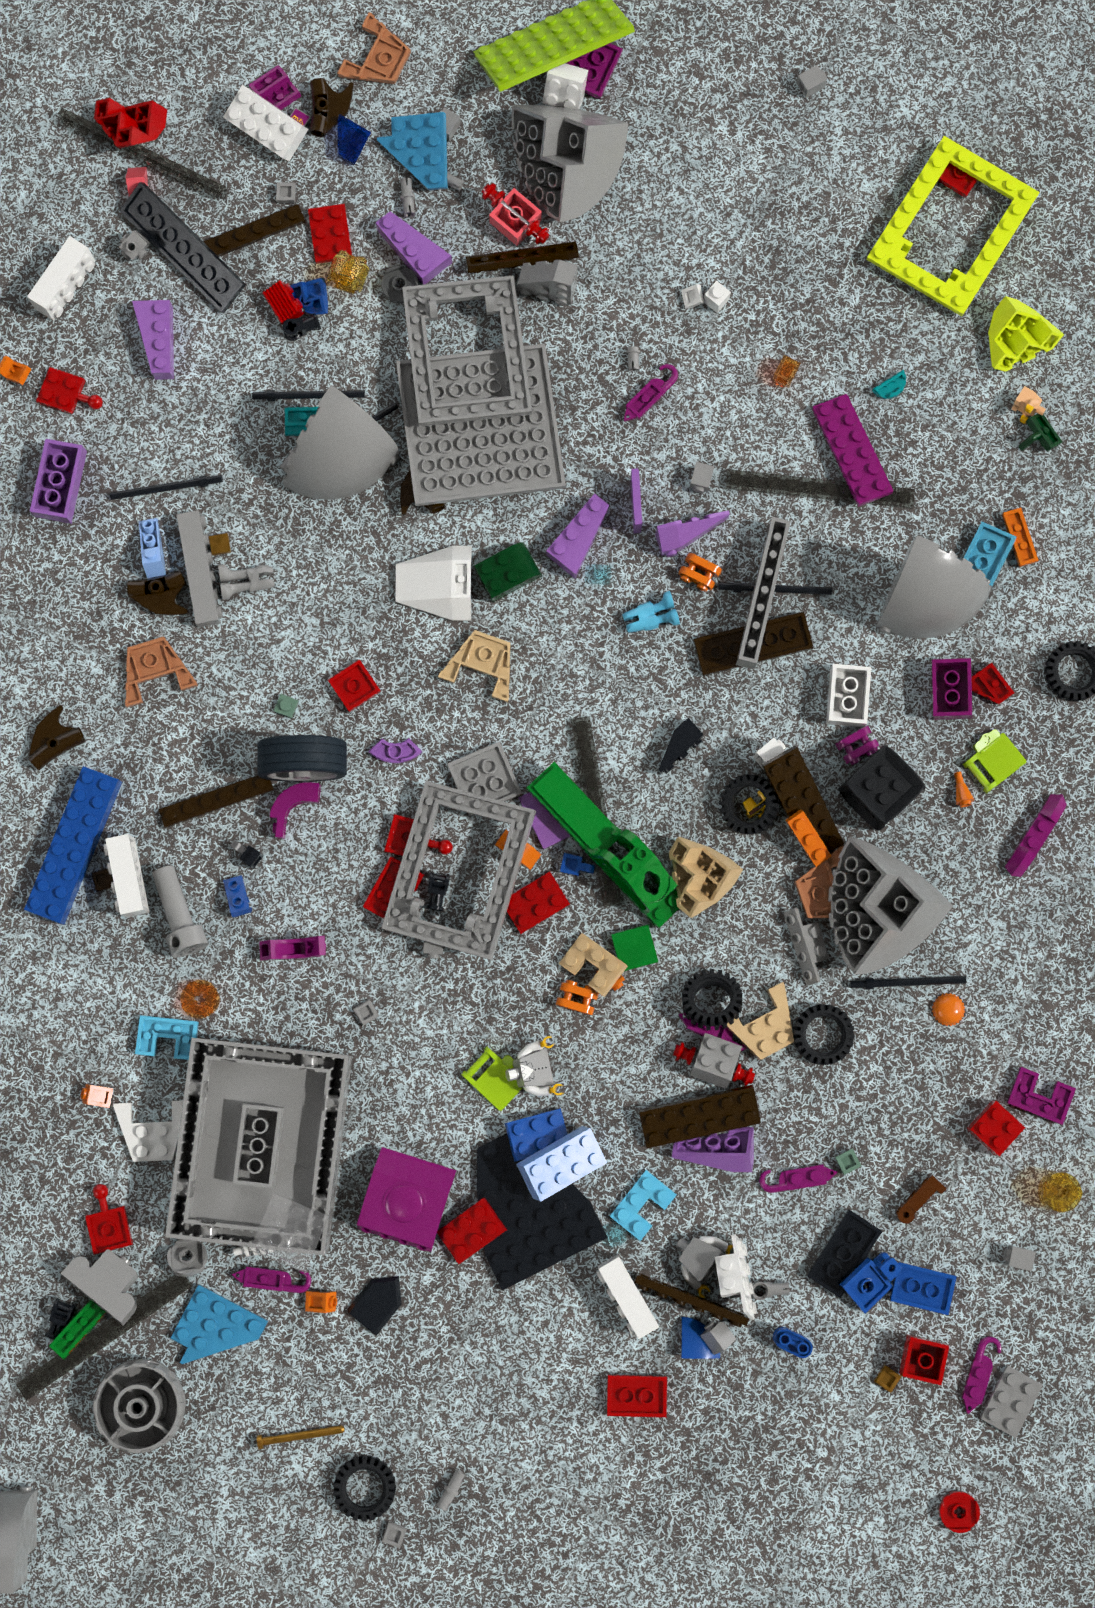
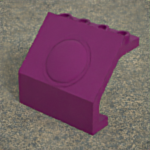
M381 1147L357 1221V1229L364 1233L378 1235L383 1239L397 1241L402 1245L416 1247L421 1251L432 1252L456 1170Z

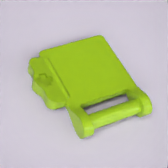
M994 729L980 736L978 742L973 745L976 754L962 765L965 768L968 767L984 787L983 791L987 794L1026 763V759L1004 733L1000 734ZM978 760L994 780L991 784L973 762Z
M486 1046L485 1052L467 1071L464 1070L461 1075L499 1111H502L523 1087H518L516 1080L508 1081L506 1079L505 1071L514 1068L513 1060L515 1059L510 1055H505L501 1059ZM491 1057L494 1062L477 1080L473 1079L472 1076Z

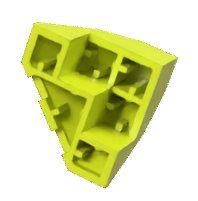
M1005 296L993 312L988 331L992 367L1006 372L1012 369L1014 363L1020 360L1022 363H1025L1035 358V353L1043 349L1045 352L1052 350L1064 334L1031 307L1017 299Z

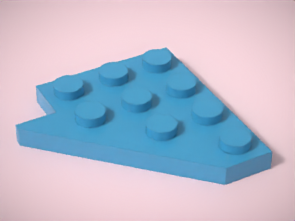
M437 112L391 117L392 136L377 137V141L427 189H448L446 113Z
M199 1284L171 1339L188 1347L180 1361L181 1364H185L258 1340L268 1320Z

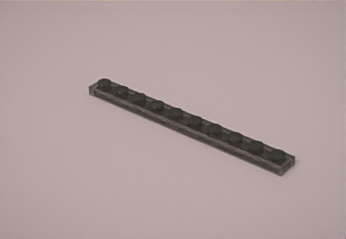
M62 107L58 112L61 123L66 127L71 128L73 126L85 136L88 134L94 136V139L99 143L104 144L106 142L116 151L120 152L123 150L127 152L126 154L133 159L139 158L149 167L156 166L166 175H175L176 179L180 182L186 183L187 181L199 191L204 189L216 199L220 197L225 200L228 194L226 186L138 144L119 149L114 144V141L104 132L103 127Z
M727 469L725 489L856 503L847 483L843 481ZM892 487V494L867 504L913 509L915 489Z
M590 716L571 719L583 792L607 817ZM611 846L608 850L614 854L613 846ZM596 864L603 907L623 904L620 888Z
M174 1274L136 1301V1311L124 1326L112 1317L87 1334L65 1360L57 1355L16 1383V1386L25 1400H29L193 1286L188 1277L176 1276Z

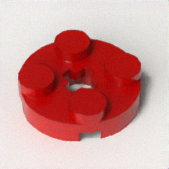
M952 1491L943 1496L939 1505V1516L943 1524L951 1531L965 1533L970 1531L979 1521L980 1509L978 1503L970 1494L964 1491ZM959 1506L964 1510V1513H961V1517H957V1514L954 1513V1510Z

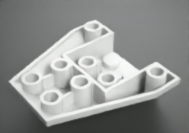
M450 546L396 564L395 602L451 621H471L472 546Z

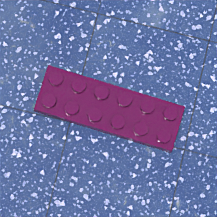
M844 394L813 406L812 411L857 506L860 507L892 494V486L848 395Z

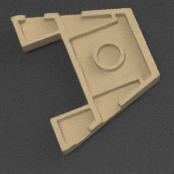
M474 630L460 647V650L451 658L447 666L439 673L438 678L455 683L460 667H468L498 678L492 697L508 703L511 643Z
M784 982L767 990L775 1009L743 1026L739 1018L737 1020L734 1018L732 1025L727 1023L728 1030L735 1034L758 1060H762L794 1043Z

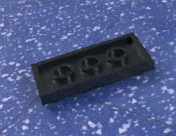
M848 1209L806 1276L841 1298L845 1290L840 1284L865 1260L882 1231Z

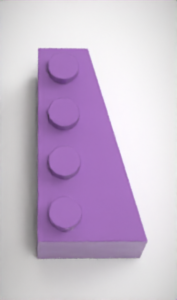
M391 211L376 222L377 231L406 266L415 272L422 285L428 283L452 264V256Z
M170 300L132 301L153 377L155 380L174 379L173 306Z
M594 493L546 550V556L575 579L609 511V505Z

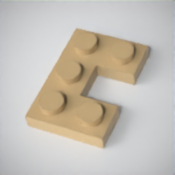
M583 933L580 934L559 962L562 967L574 976H576L586 961L598 968V972L588 985L603 997L607 995L628 967Z

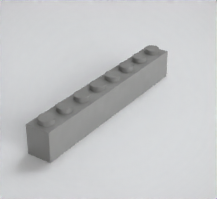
M772 517L737 657L736 665L755 669L791 521Z

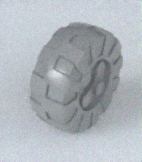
M147 1359L126 1361L107 1373L97 1387L93 1400L95 1425L100 1435H103L108 1441L107 1443L116 1449H121L128 1453L153 1451L169 1442L179 1430L185 1416V1391H183L181 1381L177 1375L164 1364ZM135 1402H139L142 1405L141 1412L134 1408Z

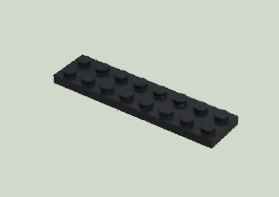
M140 182L119 211L221 313H225L246 284L144 182Z

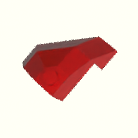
M111 98L96 101L94 119L103 127L104 132L114 141V144L119 149L156 140L166 127L167 109L153 100L127 107Z

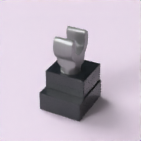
M236 840L230 845L241 854L240 859L252 869L256 867L264 856L250 845L245 848Z

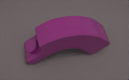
M299 783L287 788L277 797L270 811V818L277 820V823H273V834H275L277 839H285L287 817L295 806L303 803L319 804L320 783Z
M325 936L259 941L260 961L306 959L326 955Z

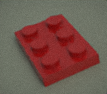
M345 204L308 209L316 264L353 259Z
M548 872L513 893L507 913L520 934H523L569 906L570 903L551 872Z
M482 1198L437 1231V1233L459 1265L507 1231V1229L486 1198Z
M608 1374L607 1416L667 1418V1376Z

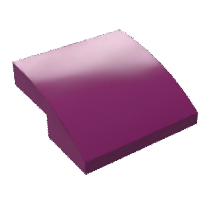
M279 65L249 84L252 91L280 110L301 97L298 89Z

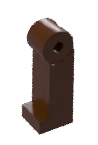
M930 1174L897 1209L896 1216L898 1220L905 1224L911 1223L914 1220L915 1213L936 1191L942 1194L947 1188Z

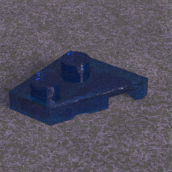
M341 114L337 118V157L354 166L371 132Z

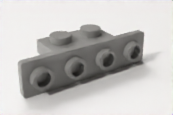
M798 908L785 911V922L790 932L791 941L794 945L807 986L820 982V977L815 963L830 959L819 924L815 922L803 926Z

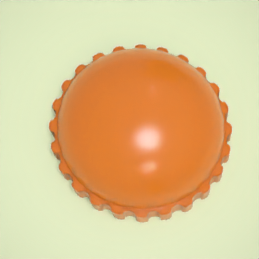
M942 994L933 1002V1016L942 1025H956L964 1017V1003L955 994Z

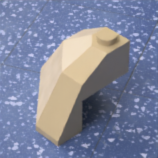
M677 837L669 851V858L672 860L674 870L672 877L678 885L676 887L678 898H676L677 907L690 918L718 902L735 885L743 871L739 865L727 856L708 846L682 837Z

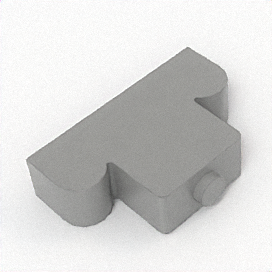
M107 1249L93 1266H91L86 1258L79 1256L74 1258L61 1272V1275L122 1326L125 1325L136 1311L137 1304L135 1299L126 1292L139 1276L129 1266L131 1262L124 1256L119 1258L111 1250Z

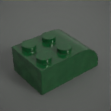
M524 542L514 544L474 565L475 572L493 603L542 577Z

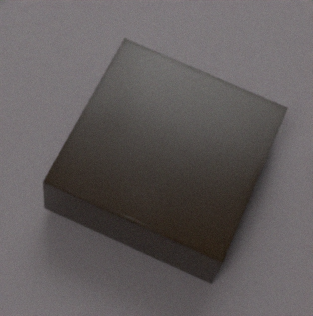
M108 868L91 873L96 892L111 888V882L114 881L112 874L110 875L108 872Z

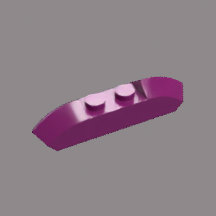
M1050 794L1010 856L1005 868L1011 876L1021 877L1043 846L1066 808L1067 804L1063 794Z

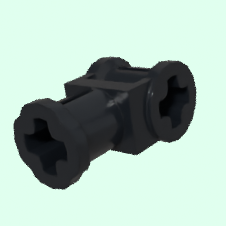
M316 313L305 319H302V317L287 319L283 323L284 336L290 341H295L299 337L307 335L306 332L321 329Z
M433 871L430 872L428 884L430 899L426 909L443 911V897L446 896L448 891L450 874L440 875L434 874Z
M59 1298L55 1300L49 1319L51 1325L49 1331L45 1333L47 1338L54 1340L63 1331L64 1327L69 1324L76 1309V1304H67Z

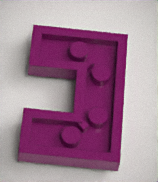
M1019 1067L1007 1104L1063 1125L1076 1088L1056 1081L1050 1099L1033 1092L1039 1074Z

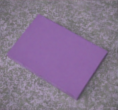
M638 468L631 469L630 474L633 534L640 533L642 529Z
M530 792L519 797L523 807L536 811L532 827L543 850L571 837Z

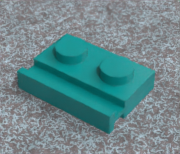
M318 407L284 408L285 436H299L302 430L306 431L307 420L311 415H316Z

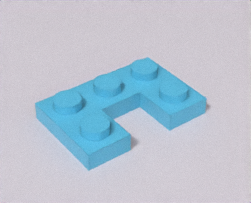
M140 1015L135 1054L156 1056L158 1037L176 1039L175 1059L189 1060L191 1037L197 1038L199 1022Z
M645 1170L611 1213L610 1217L641 1241L652 1225L638 1214L639 1210L649 1198L665 1210L677 1194Z

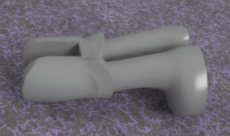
M225 564L218 565L223 600L229 599L235 593L248 590L254 592L275 587L274 580L272 579L259 580V576L273 574V567L268 565H258L255 568H246L244 570H229ZM246 578L249 579V582L234 583V584L225 583V582H230V581H233V580L246 579Z

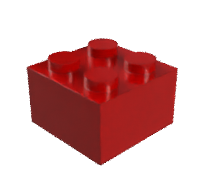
M992 1100L966 1129L992 1154L1000 1157L1026 1127L1000 1103Z
M907 1334L899 1374L903 1377L942 1385L949 1345Z

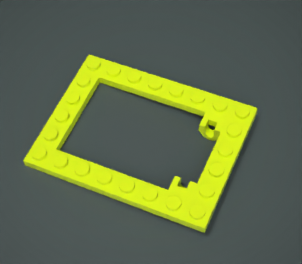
M943 136L866 260L956 314L963 316L1040 192ZM950 163L1011 199L1012 202L967 274L965 275L959 270L954 269L945 283L905 259L913 243L903 238V235Z

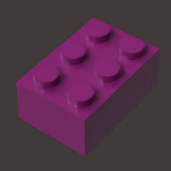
M971 658L933 659L934 720L973 719Z

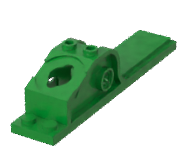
M555 762L526 788L657 929L679 909L676 903L678 895L675 890L678 885L662 866L655 854L633 832L616 827ZM615 842L623 846L628 852L621 861L608 850ZM647 873L658 885V892L654 895L647 892L643 886L645 874Z

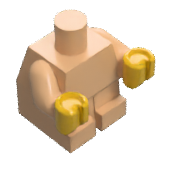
M1025 386L1012 406V410L1015 412L1018 410L1023 413L1020 418V422L1026 424L1029 416H1034L1035 413L1043 415L1046 409L1040 406L1042 399L1033 390Z

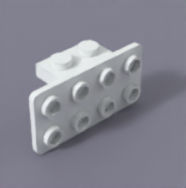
M733 1234L731 1237L734 1253L715 1257L720 1294L722 1298L741 1294L744 1313L750 1320H755L754 1314H757V1308L751 1298L754 1290L752 1283H749L748 1275H751L749 1264L745 1261V1256L748 1255L747 1248L743 1244L742 1239Z

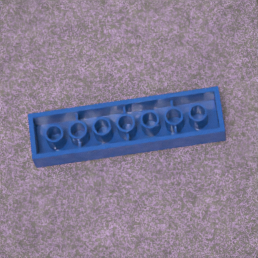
M84 766L82 767L24 910L65 925L123 783L119 779Z

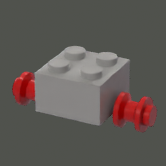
M705 1033L697 1053H695L696 1047L693 1046L691 1049L685 1048L683 1042L675 1046L673 1056H676L675 1061L684 1059L689 1066L694 1061L690 1076L727 1089L731 1079L732 1082H735L737 1079L741 1080L743 1085L747 1086L748 1083L752 1084L755 1073L752 1072L753 1068L750 1067L748 1070L742 1069L740 1063L736 1066L742 1048L740 1045Z

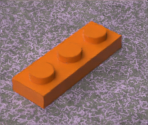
M1017 508L1002 513L1007 532L1017 537L1012 548L1018 566L1023 567L1038 562L1039 560L1022 509Z
M800 809L785 820L815 867L832 856L803 810Z

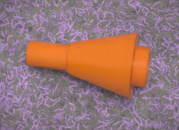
M954 773L957 784L956 805H960L961 808L972 805L971 802L975 799L964 783L962 773Z

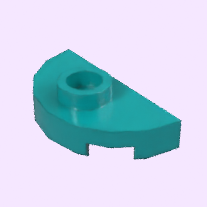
M904 370L873 388L872 392L882 399H892L899 396L906 385Z

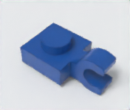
M564 853L560 873L579 876L580 871L594 874L595 865L582 863L583 857Z

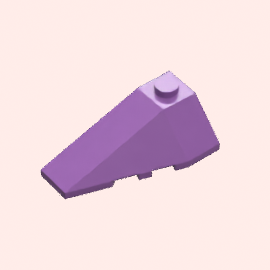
M729 510L708 514L702 520L693 517L685 523L678 520L657 526L655 536L661 556L673 557L677 555V552L727 520L730 515Z
M742 1127L729 1130L728 1133L717 1135V1133L711 1134L707 1138L701 1139L697 1137L675 1142L672 1158L730 1172H752L754 1162V1128Z

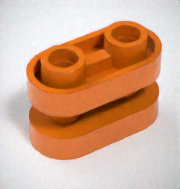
M688 553L685 561L689 565L688 567L681 566L678 572L681 576L680 579L686 583L693 582L697 584V588L704 592H707V590L711 591L715 585L711 578L712 576L719 577L722 569L693 553ZM695 568H698L706 572L705 575H702L694 571Z
M566 980V983L562 982L560 990L564 991L565 994L563 998L557 997L555 1005L593 1016L595 1008L589 1005L591 999L597 1001L599 993L595 992L588 985L582 988L577 986V982ZM572 994L584 997L582 1004L571 1001Z

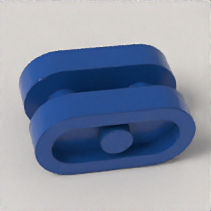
M778 1327L773 1332V1341L779 1348L799 1358H806L812 1353V1343L805 1336L786 1327Z

